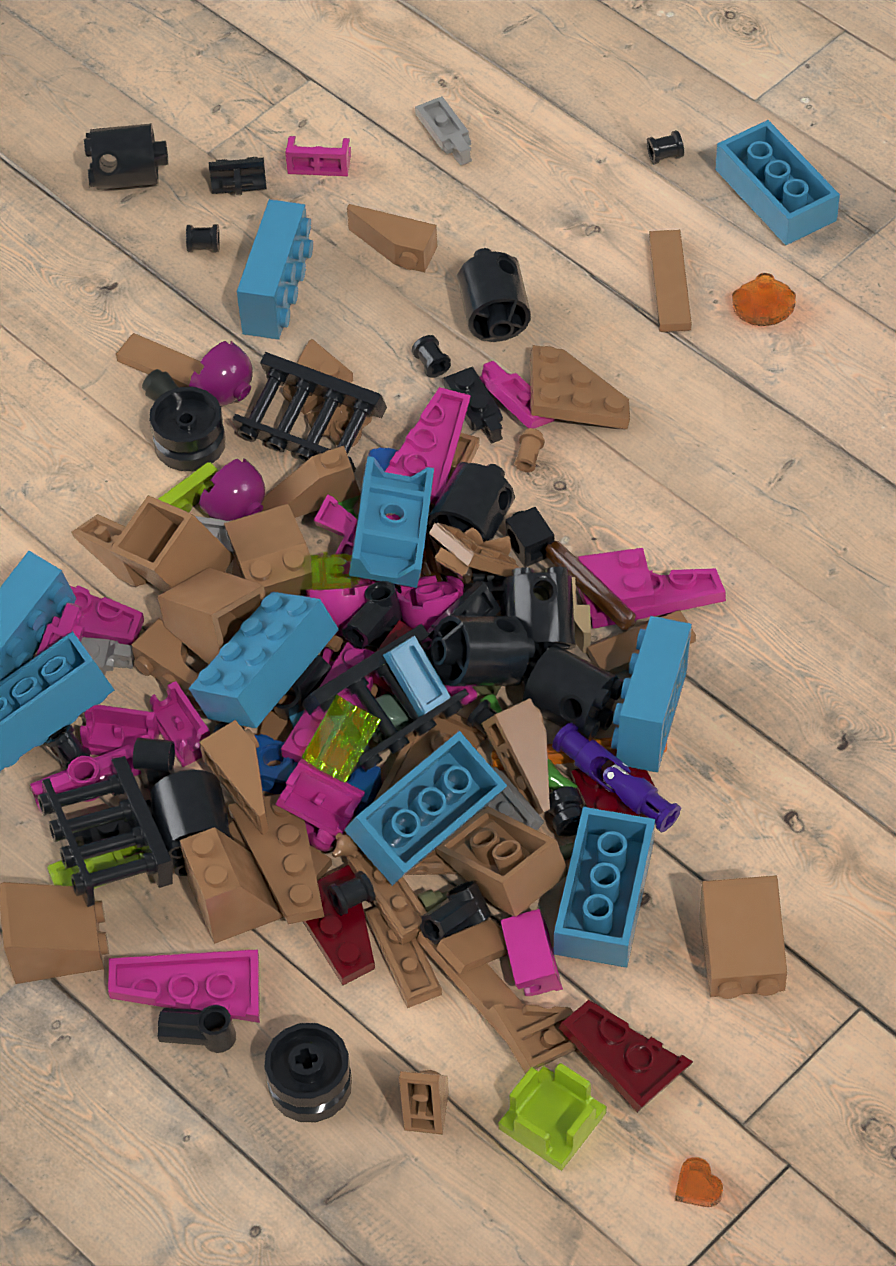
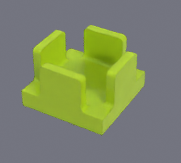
M559 1063L555 1068V1073L545 1066L539 1072L531 1067L510 1093V1108L498 1122L499 1130L562 1171L605 1116L607 1106L591 1096V1083L564 1064Z

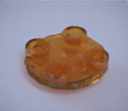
M761 273L757 275L755 280L742 285L733 292L732 304L734 312L741 320L751 325L769 326L786 320L793 313L796 305V294L788 285L775 280L772 274Z

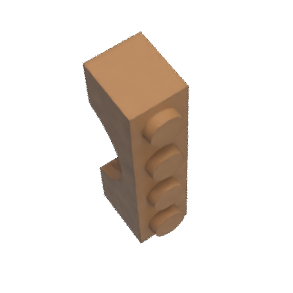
M158 618L131 645L134 665L145 676L151 675L159 680L166 690L167 685L176 681L193 707L201 711L200 705L189 690V687L195 682L199 674L185 664L189 655L187 646L166 629L163 620Z

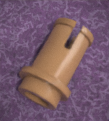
M529 428L520 434L519 443L521 445L514 463L517 465L516 468L523 472L535 470L539 450L544 447L545 443L543 434L539 430Z

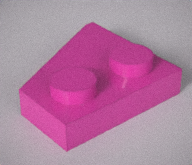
M643 548L578 556V560L629 608L655 605V593Z

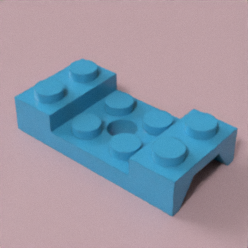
M367 457L349 576L376 581H389L393 584L417 588L422 568L434 468L427 467L414 476L409 477L384 472L374 457ZM389 513L396 514L400 519L391 520L385 515Z

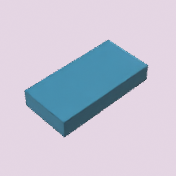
M415 636L383 654L419 717L451 698Z

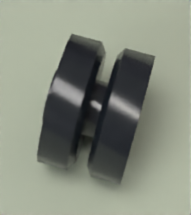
M179 387L165 392L156 399L150 409L149 421L153 434L154 448L160 461L168 467L179 471H197L206 463H214L220 458L225 449L226 436L221 406L216 397L207 390L197 387Z
M299 1023L285 1028L272 1039L265 1052L264 1068L273 1104L285 1117L298 1122L316 1123L334 1116L345 1106L351 1094L352 1085L349 1053L343 1039L333 1029L318 1023Z

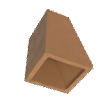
M149 495L109 550L163 593L209 567L225 572L235 558L193 514Z
M209 567L157 597L164 627L207 664H210L219 654L220 649L238 632L242 623L249 619L257 610L266 594L262 584Z
M215 827L180 840L189 886L214 944L283 918L282 912L269 889V885L264 875L261 874L250 851Z
M777 875L702 881L699 922L710 997L720 996L725 999H732L743 994L756 993L762 996H770L777 992L785 991L787 965Z
M0 883L3 945L15 984L104 969L103 955L109 954L106 932L100 933L99 923L105 922L102 900L95 901L94 906L87 907L83 896H76L73 886Z

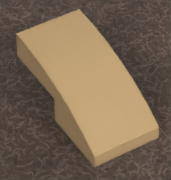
M572 577L575 641L579 649L583 653H587V647L591 643L590 605H576L575 577Z

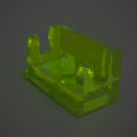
M328 551L312 554L313 590L352 588L360 584L359 577L349 576V573L343 574L342 572H344L345 568L339 566L350 562L352 555L328 554Z
M337 694L302 758L322 772L346 783L381 719Z

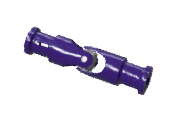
M568 723L556 734L552 745L554 750L557 752L563 751L575 761L574 765L607 791L616 793L622 802L636 814H644L647 818L655 819L658 831L661 833L665 832L676 822L681 811V807L677 803H669L658 794V789L646 779L631 776L629 774L631 771L626 764L595 740L589 741L577 732L576 725ZM608 760L613 761L615 765L604 771L602 779L600 770L603 764Z

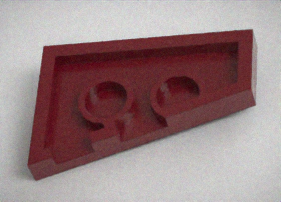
M349 865L317 881L324 917L302 921L342 986L375 969L362 903L349 908L347 914L340 916L334 909L328 896L327 887L334 883L338 886L355 878V874Z
M587 1000L559 1026V1029L637 1113L694 1062L684 1055L679 1057L663 1048V1043L655 1038L650 1037L648 1039L629 1028V1023L590 1000Z

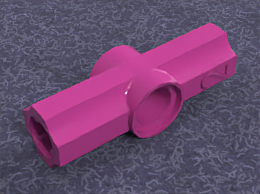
M128 744L96 758L90 756L77 757L71 761L68 769L31 783L30 788L40 812L38 795L43 794L42 780L49 778L56 794L107 780V776L112 775L111 760L123 756L126 757L133 775L141 774V770L134 769L132 746ZM93 798V799H90V800H86V801H84V802L94 801V800H96L97 798Z

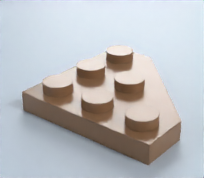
M532 345L530 353L532 416L628 429L630 422L629 398L564 349Z

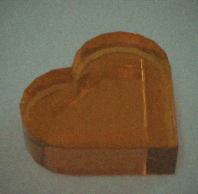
M700 1157L687 1159L681 1167L675 1201L701 1207L716 1206L723 1196L721 1180L711 1174L710 1165L706 1160Z

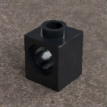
M536 507L516 512L511 517L505 519L506 536L510 537L511 548L524 567L547 559L545 548L548 544H552L555 541V535Z

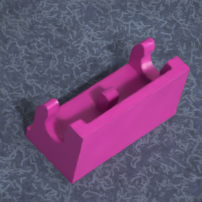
M289 136L285 151L288 174L348 177L351 159L350 138H343L342 148H328L322 146L295 145L296 136Z
M175 681L167 685L166 692L168 696L165 700L159 701L155 694L151 696L150 707L151 712L156 714L159 733L162 738L175 742V757L183 768L202 758L199 742L210 736V730Z
M94 705L84 712L86 726L80 727L83 747L89 748L91 755L98 756L128 744L134 750L137 738L158 739L160 735L155 712L105 705Z
M301 759L286 782L287 786L279 796L276 805L336 836L340 832L343 834L345 828L351 823L365 792Z
M540 909L526 912L516 917L502 919L501 925L517 989L524 988L525 996L539 995L553 990H563L548 927Z

